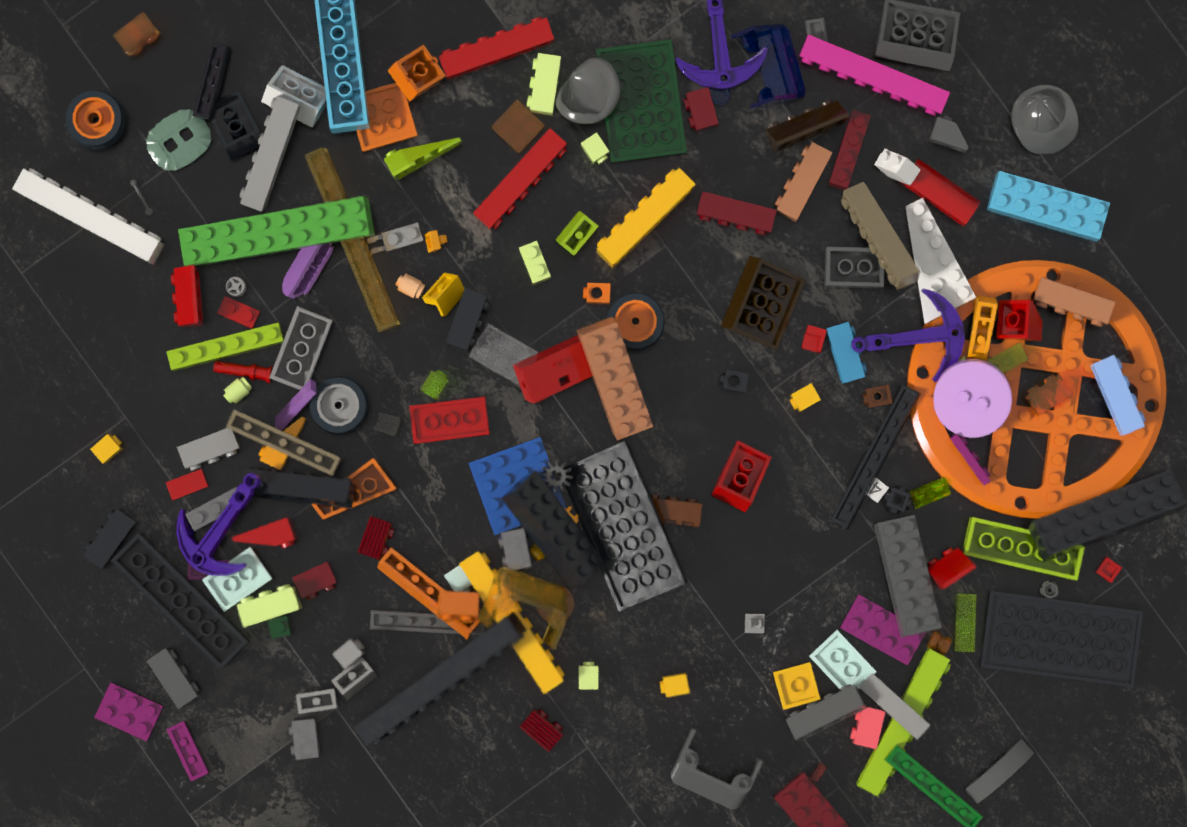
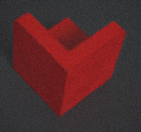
M808 325L801 346L802 349L820 353L827 330Z

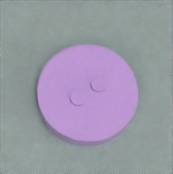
M965 359L952 364L941 374L935 386L934 408L939 420L947 429L963 437H982L994 432L1005 422L1011 409L1012 393L1006 376L995 365L984 360Z

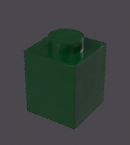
M289 616L268 620L271 639L293 634Z

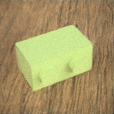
M537 241L519 247L533 285L551 279Z

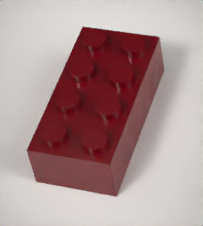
M800 772L773 795L775 800L798 827H849L803 772Z

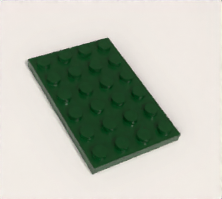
M672 39L596 49L597 57L605 59L614 68L621 89L620 99L616 108L605 118L611 163L687 153Z

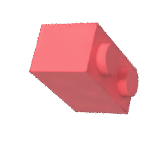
M868 707L855 714L857 725L851 731L850 739H853L852 743L877 749L885 711Z

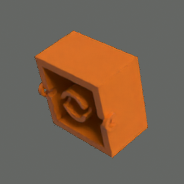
M424 45L396 61L387 70L409 101L437 85L446 76L437 64L438 59L432 57Z

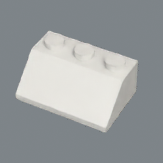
M283 65L267 84L261 101L271 106L273 98H277L278 95L282 94L303 102L297 120L310 127L315 125L327 104L324 86Z

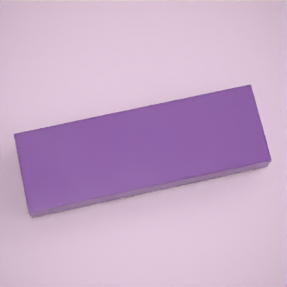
M310 379L275 417V428L283 430L315 396V381Z

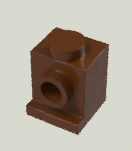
M889 385L868 388L862 394L864 405H868V408L893 403ZM875 393L880 394V400L874 399Z

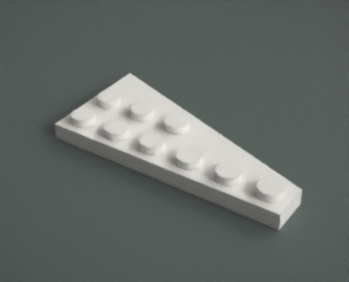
M921 198L905 207L914 262L920 271L918 287L924 323L926 325L940 318L941 313L936 310L931 300L921 292L923 288L945 297L955 309L975 300L976 296L924 199Z

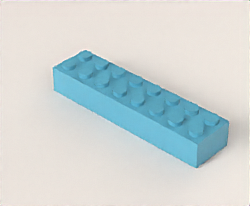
M315 0L330 130L333 134L370 129L355 0Z

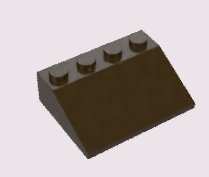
M832 100L821 103L822 107L815 109L811 107L804 110L803 115L797 117L794 114L787 117L786 122L779 124V121L768 125L769 129H766V135L773 152L776 153L844 125L849 117L848 112L838 101L832 102Z
M749 256L721 327L777 350L806 280L761 258Z

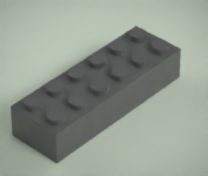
M915 515L875 524V533L900 638L942 628Z

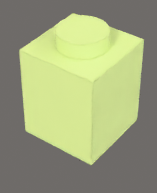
M597 132L581 142V147L593 164L596 162L601 164L608 159L609 150Z
M583 662V665H579V689H598V665H594V662Z

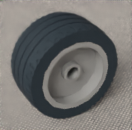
M340 376L328 378L316 387V394L310 400L311 416L315 423L326 432L337 435L353 432L361 426L367 416L368 399L366 393L352 379ZM336 402L342 403V407L340 409H337L335 407Z

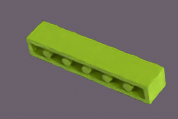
M274 323L166 352L171 370L177 371L282 344L284 335L281 324Z

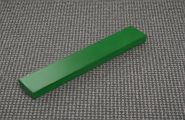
M895 745L884 760L963 826L976 827L983 818L980 813L898 745Z

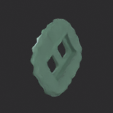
M188 109L172 113L149 131L146 139L147 150L159 167L165 170H178L196 160L208 149L211 142L210 129L204 119L193 116L194 111ZM186 127L194 135L188 141H184L180 136V131ZM170 138H173L178 145V148L172 152H168L164 146V143Z

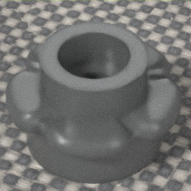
M1045 581L1042 584V588H1040V594L1044 598L1053 599V597H1057L1059 594L1058 585L1053 581Z

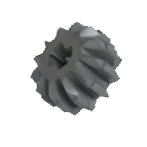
M556 460V466L553 467L552 462L549 461L548 465L551 468L548 469L543 466L542 469L547 474L541 473L540 477H547L543 481L550 483L548 485L549 489H551L552 485L554 486V493L558 491L557 486H560L561 491H565L562 484L570 486L571 484L566 479H573L572 475H566V473L572 471L571 468L563 470L567 463L564 462L559 467V460ZM554 471L562 474V477H559L560 481L551 479V476H554L552 474Z

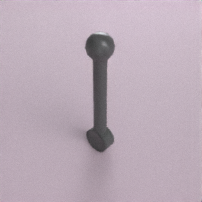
M132 179L130 184L135 188L146 209L145 213L152 215L153 210L149 208L137 186V180Z

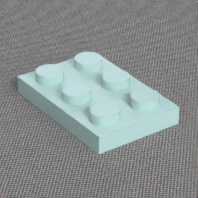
M251 547L228 562L232 564L246 563L247 567L242 571L230 576L209 575L203 579V582L223 611H226L273 579Z
M838 630L831 634L809 655L840 690L848 684L859 688L872 673H876L873 667Z

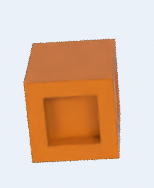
M587 283V287H583V299H587V303L610 304L611 284ZM593 289H600L602 296L600 298L592 297L591 292Z

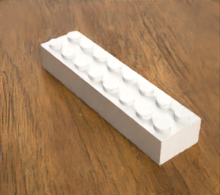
M31 168L29 171L22 170L12 188L13 190L154 265L164 247V244L160 242L162 238L150 231L147 234L143 233L145 229L133 222L131 225H128V220L116 213L114 216H111V211L99 204L97 207L93 206L94 202L82 195L80 198L76 197L77 193L65 186L63 189L59 188L60 184L48 177L44 180L43 175Z

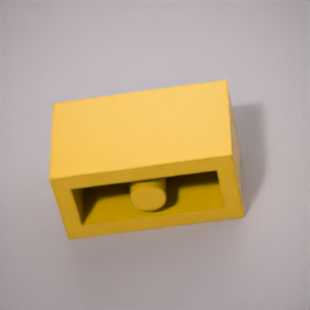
M685 672L662 676L663 681H659L661 693H665L666 697L689 693Z

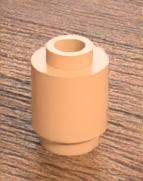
M406 273L404 276L400 275L396 282L398 291L418 299L426 286L422 284V281Z

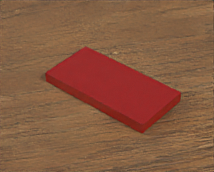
M486 397L409 406L414 444L490 435Z

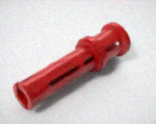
M215 360L213 371L215 373L249 377L251 381L257 379L271 383L272 379L269 377L273 367H260L257 364L249 366Z

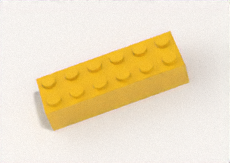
M680 168L676 171L672 169L666 175V181L663 184L659 182L652 189V195L649 198L645 196L638 203L639 208L636 211L632 209L624 217L625 222L623 224H616L611 229V235L608 238L604 236L597 243V253L612 268L695 188V183Z

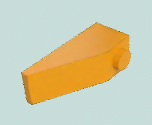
M977 296L968 357L987 360L998 305L996 298Z
M301 417L283 432L298 438L307 419ZM263 445L259 452V456H261L260 461L281 471L289 458L288 455Z

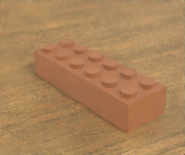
M610 317L576 330L615 438L620 440L653 427L615 319Z

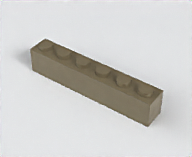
M862 182L845 189L841 199L842 205L850 212L852 222L860 228V234L863 239L868 241L871 252L878 257L879 265L882 269L886 270L890 283L894 284L897 290L917 282L920 274L918 267L866 184Z
M236 410L233 411L226 426L228 429L334 476L342 459Z

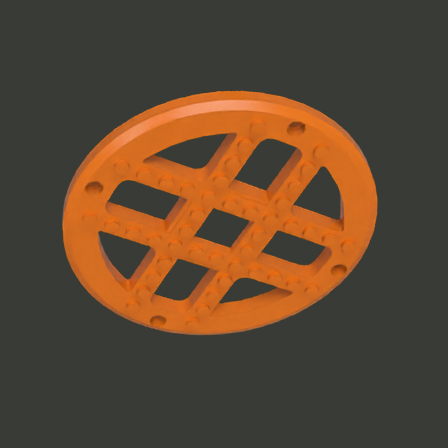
M1029 260L1007 263L979 273L967 281L976 298L977 296L996 298L1009 293V300H1031L1032 293L1036 291L1039 279H1047V273L1054 271L1057 275V279L1054 282L1114 301L1115 305L1109 323L1122 339L1132 360V364L1121 362V372L1123 376H1127L1130 385L1135 390L1138 402L1136 407L1145 417L1144 427L1120 436L1113 419L1077 414L1082 377L1095 379L1090 365L1102 359L1089 358L1083 353L1082 346L1086 319L1084 318V321L1074 319L1073 314L1067 312L1065 314L1060 350L1025 345V341L1003 339L1000 344L990 343L986 360L968 357L970 340H964L960 358L965 356L966 359H980L995 364L1006 376L1012 393L1011 409L1008 417L990 435L986 469L991 476L988 477L990 482L985 486L982 485L949 439L950 437L934 408V391L937 381L934 382L932 378L940 366L942 356H945L946 342L915 344L907 374V387L920 393L909 415L916 439L932 467L945 482L968 500L991 511L1018 518L1039 519L1122 488L1137 473L1149 456L1160 432L1166 406L1167 389L1163 358L1157 340L1141 312L1119 289L1103 278L1085 269L1055 261ZM976 299L956 309L962 322L974 311ZM942 317L926 325L924 324L922 329L943 325ZM919 368L927 370L926 378L918 377L917 370ZM1021 368L1058 373L1053 410L1016 405ZM1147 401H1152L1155 405L1154 410L1151 412L1145 409ZM1013 429L1049 434L1042 483L1037 489L1015 487L1010 485L1006 479ZM1078 434L1121 441V445L1097 470L1072 484L1063 485L1069 441L1073 435ZM1017 498L1025 500V506L1022 509L1015 506Z

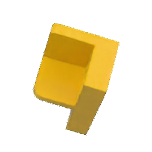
M443 273L422 298L426 304L436 305L441 316L445 317L462 298L464 286L458 275Z

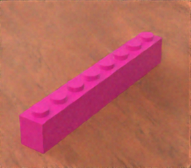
M809 34L799 55L802 58V62L812 66L813 63L820 65L819 69L828 73H830V70L838 72V77L845 80L848 77L855 79L854 83L865 87L866 84L872 86V91L879 94L887 92L891 94L890 98L899 102L901 99L909 101L907 105L916 109L919 106L926 108L925 112L936 116L937 113H942L950 94L946 90Z

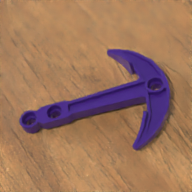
M707 0L708 16L711 18L715 70H700V67L688 64L678 57L674 60L678 68L688 79L702 87L716 90L734 88L748 81L759 70L764 62L768 48L764 47L756 56L745 61L743 66L731 68L723 23L722 0ZM717 1L719 5L713 7L711 3ZM721 76H727L728 80L723 82L720 79Z
M923 288L921 292L931 300L936 310L941 313L943 325L893 334L867 335L865 338L858 336L852 339L851 347L855 352H863L865 349L874 351L889 349L891 346L946 342L945 356H942L940 366L932 378L936 382L941 374L960 358L964 344V328L957 310L945 297ZM953 329H958L956 336H953L951 333ZM876 339H881L882 343L880 346L875 345ZM861 341L863 346L856 348V342Z
M250 473L245 476L244 483L238 486L229 499V504L199 544L192 537L195 534L185 515V510H180L176 532L179 548L186 561L196 570L211 576H230L247 567L246 563L232 564L218 561L213 558V553L240 511L244 510L254 495V490L261 485V478L257 474Z

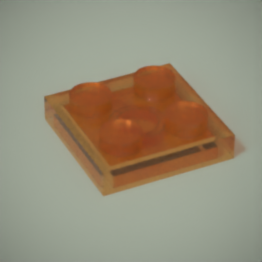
M516 100L492 125L491 129L520 154L545 125L523 104Z

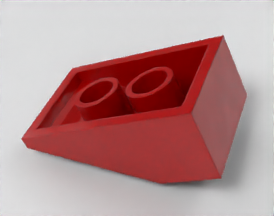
M737 440L711 496L746 512L754 500L772 457Z
M284 518L232 537V539L237 542L287 548L295 545L294 541L298 540L291 518Z
M952 547L942 553L944 556L937 560L935 557L926 563L930 579L939 589H945L976 568L959 548L953 549Z

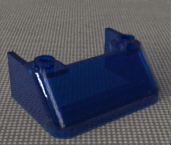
M784 24L752 26L731 35V39L743 38L744 47L749 52H756V55L764 47L768 48L764 62L760 67L765 88L759 91V102L750 105L751 109L771 107L805 96V86L789 29Z

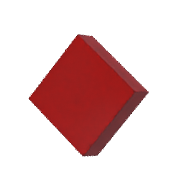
M1106 556L1095 572L1112 583L1123 567Z

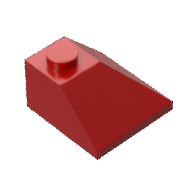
M999 300L996 339L1041 341L1043 321L1032 300Z

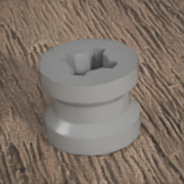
M232 277L226 283V290L230 295L240 297L246 291V284L241 278Z

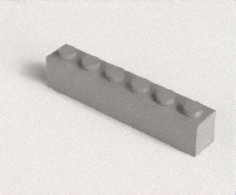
M282 94L278 95L277 98H273L270 106L272 108L271 115L267 116L264 123L266 130L264 134L260 135L258 144H260L258 152L255 151L252 162H254L252 170L249 169L246 175L247 185L242 188L239 196L242 198L240 204L261 212L266 209L303 102Z

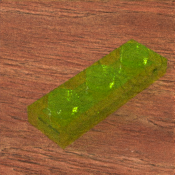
M956 594L954 649L956 652H975L976 594Z

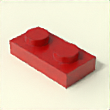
M225 296L217 314L253 329L260 311Z

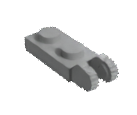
M418 222L381 233L382 235L367 239L368 243L384 241L385 246L370 250L372 255L423 242Z

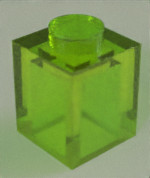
M438 369L436 372L431 371L420 391L438 400L449 382L446 379L447 375Z

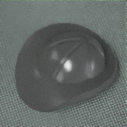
M592 57L578 66L557 89L555 104L561 115L572 122L580 124L597 123L607 118L614 111L620 99V82L614 68L608 61L599 57Z
M1054 85L1033 86L1021 93L1013 104L1011 113L1012 125L1017 137L1027 150L1037 154L1057 153L1067 147L1076 137L1079 127L1078 110L1073 98L1062 88Z

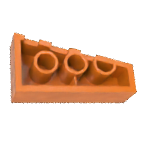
M375 458L347 477L357 487L352 508L397 490ZM312 504L323 520L350 509Z

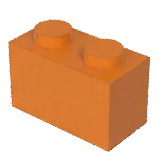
M440 591L438 595L437 619H442L445 622L461 620L464 623L476 621L479 608V593Z

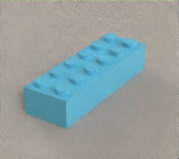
M999 171L996 174L986 210L1097 242L1101 238L1110 202Z

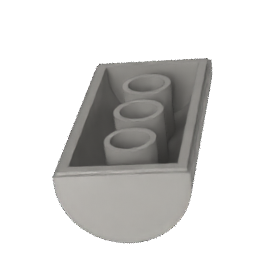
M297 306L269 378L301 390L311 379L333 320Z

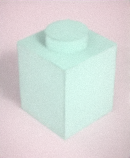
M460 565L444 575L454 592H469L472 590L470 587L472 584Z

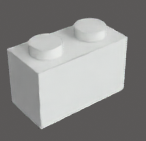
M884 149L874 164L888 177L909 186L920 172V169L908 158Z

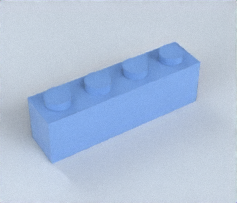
M1113 355L1091 364L1092 372L1120 436L1144 427L1145 417L1136 407V404H1138L1134 393H1130L1128 388L1130 383L1127 376H1123L1121 372L1122 364L1119 358H1115Z

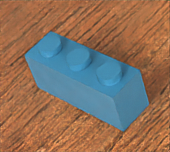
M849 322L826 328V335L841 384L864 378V373H867L865 363L860 361L859 355L862 353L855 352L851 347V341L856 336L853 325L850 326ZM858 343L855 344L856 348H860Z

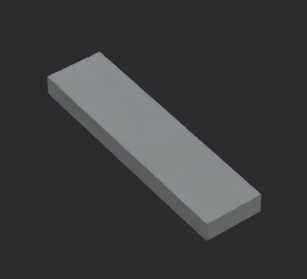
M873 673L859 687L917 740L931 726Z

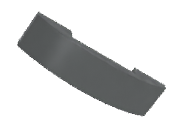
M1020 739L986 772L970 783L964 791L976 804L980 803L1009 779L1034 752Z

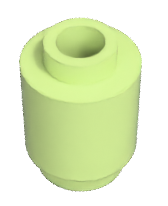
M244 377L237 378L224 389L226 393L223 396L230 404L232 402L237 404L250 393L249 391L252 389V386Z

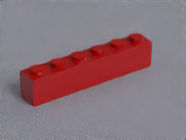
M542 17L531 20L532 23L524 25V23L515 25L513 30L506 31L505 29L495 33L496 36L491 38L484 36L477 39L478 42L474 44L468 42L460 45V49L454 51L447 49L441 52L442 55L439 56L446 79L450 80L554 43V37L547 18L542 19Z
M549 128L473 212V215L488 229L491 230L493 227L497 229L503 222L501 218L506 213L509 215L516 208L514 204L519 199L522 201L529 192L527 190L531 185L535 187L542 179L540 175L544 171L548 172L554 166L553 161L557 157L561 158L566 153L567 143Z

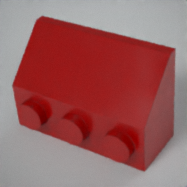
M195 265L174 268V273H171V283L175 285L172 299L173 304H176L177 311L174 312V322L178 323L179 327L203 326L199 268Z

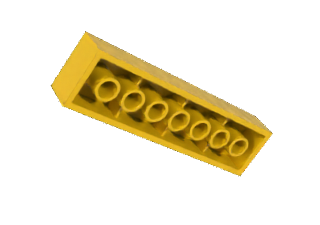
M478 551L459 565L497 623L514 611L527 629L523 633L525 637L513 645V647L545 694L562 683L565 674L559 665L555 667L552 660H554V657L549 649L544 650L541 644L544 642L539 634L536 633L534 635L530 629L533 625L528 617L523 618L521 615L522 608L518 602H513L509 597L512 593L507 585L502 586L499 582L501 576L495 568L493 570L490 568L488 563L491 561L485 552L481 554Z

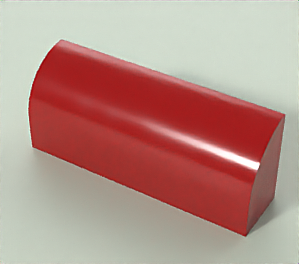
M918 158L915 165L920 169V172L910 186L902 182L901 184L964 227L981 201Z

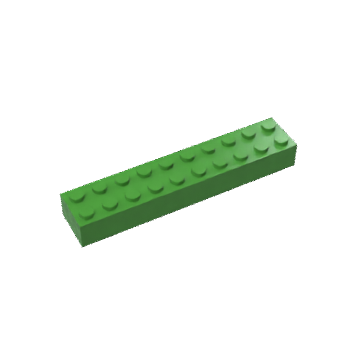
M364 196L178 229L184 266L195 265L196 267L375 236L369 198Z

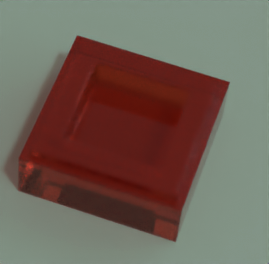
M819 762L809 776V779L815 783L818 782L827 769L826 766Z

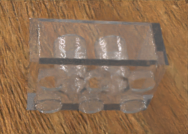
M487 323L469 354V358L519 386L520 384L513 365L538 354V352Z

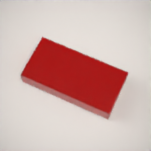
M202 469L166 482L172 501L209 487Z

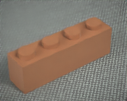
M814 142L810 146H805L801 154L804 156L802 162L796 163L792 171L795 173L793 179L787 180L783 188L786 190L784 196L780 195L775 203L777 213L794 222L797 221L833 152Z
M1045 278L1039 279L1032 300L1037 302L1036 306L1045 309L1049 306L1055 308L1054 312L1063 315L1066 312L1073 314V318L1084 321V318L1091 320V324L1098 327L1109 323L1115 305L1114 301Z

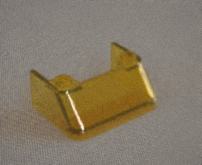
M507 567L500 568L494 576L478 619L486 627L490 628L497 610L509 612L514 608L517 600L550 611L547 617L549 625L543 641L552 649H556L567 622V593L565 589L560 585Z

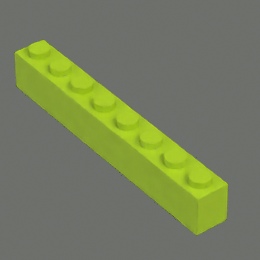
M929 648L925 652L901 698L922 718L924 717L922 715L925 708L928 709L932 703L933 698H931V695L934 691L937 692L941 686L942 681H940V678L943 674H947L951 666L949 664L950 659ZM892 716L878 741L877 749L873 750L856 782V785L876 796L879 793H884L888 785L885 783L888 776L892 777L896 770L884 760L895 745L903 749L907 742L910 743L913 735Z

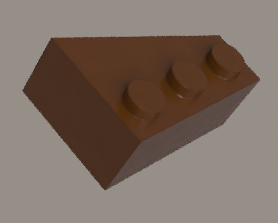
M650 494L662 523L700 527L702 504L697 503L698 500L686 499V502L678 501V497L667 496V500L659 499L660 495Z

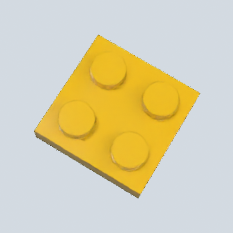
M810 662L773 672L783 710L821 700Z

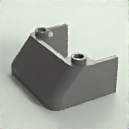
M691 727L671 771L672 781L729 809L739 808L754 783L763 763L762 759L757 758L750 776L739 774L734 777L731 785L696 769L699 762L698 754L688 748L696 732L695 728Z

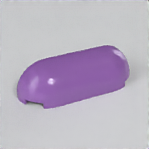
M332 243L301 248L283 280L282 291L286 296L295 298L303 294L306 295L310 291L332 254Z

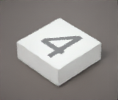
M876 478L867 496L878 503L889 487Z

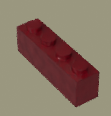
M852 110L828 182L829 186L842 190L848 188L871 115Z
M702 191L696 216H700L699 219L702 221L710 222L712 219L718 221V224L729 227V224L736 225L738 230L748 231V229L755 230V234L766 236L767 233L770 234L772 231L777 210Z

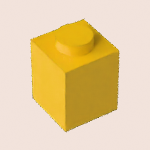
M811 383L791 394L792 399L789 401L794 410L798 409L800 412L821 399Z
M107 434L90 450L103 464H106L123 448L120 446L122 442L116 435L111 436Z

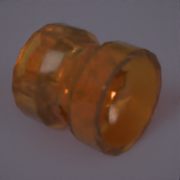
M935 630L926 647L931 650L935 649L944 656L953 639L943 637L940 632Z

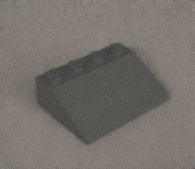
M885 0L875 57L950 71L955 56L960 12L897 0Z

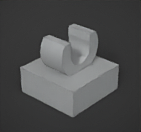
M745 614V633H764L765 614Z

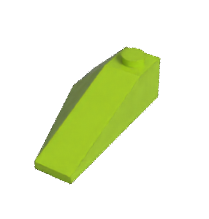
M459 137L400 149L398 151L394 149L386 154L384 161L397 181L462 144V141Z

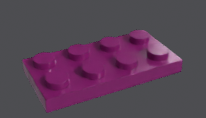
M859 594L840 626V629L906 665L909 664L925 633L900 638L895 614Z

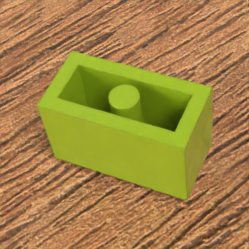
M579 210L555 240L571 254L575 255L598 228V225Z

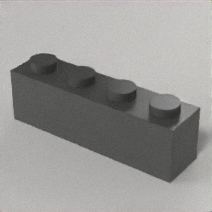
M848 684L842 687L840 692L826 695L823 701L819 703L812 702L806 706L807 709L791 713L786 721L795 740L801 742L868 707L859 688Z

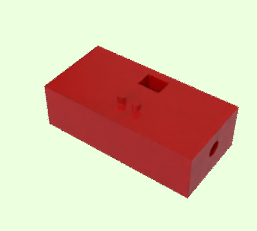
M578 335L513 365L525 400L533 404L592 377Z

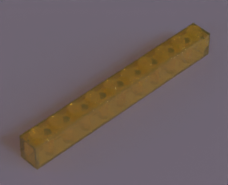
M321 147L306 154L305 158L324 203L348 199L328 150ZM364 237L341 241L378 332H385L400 325Z

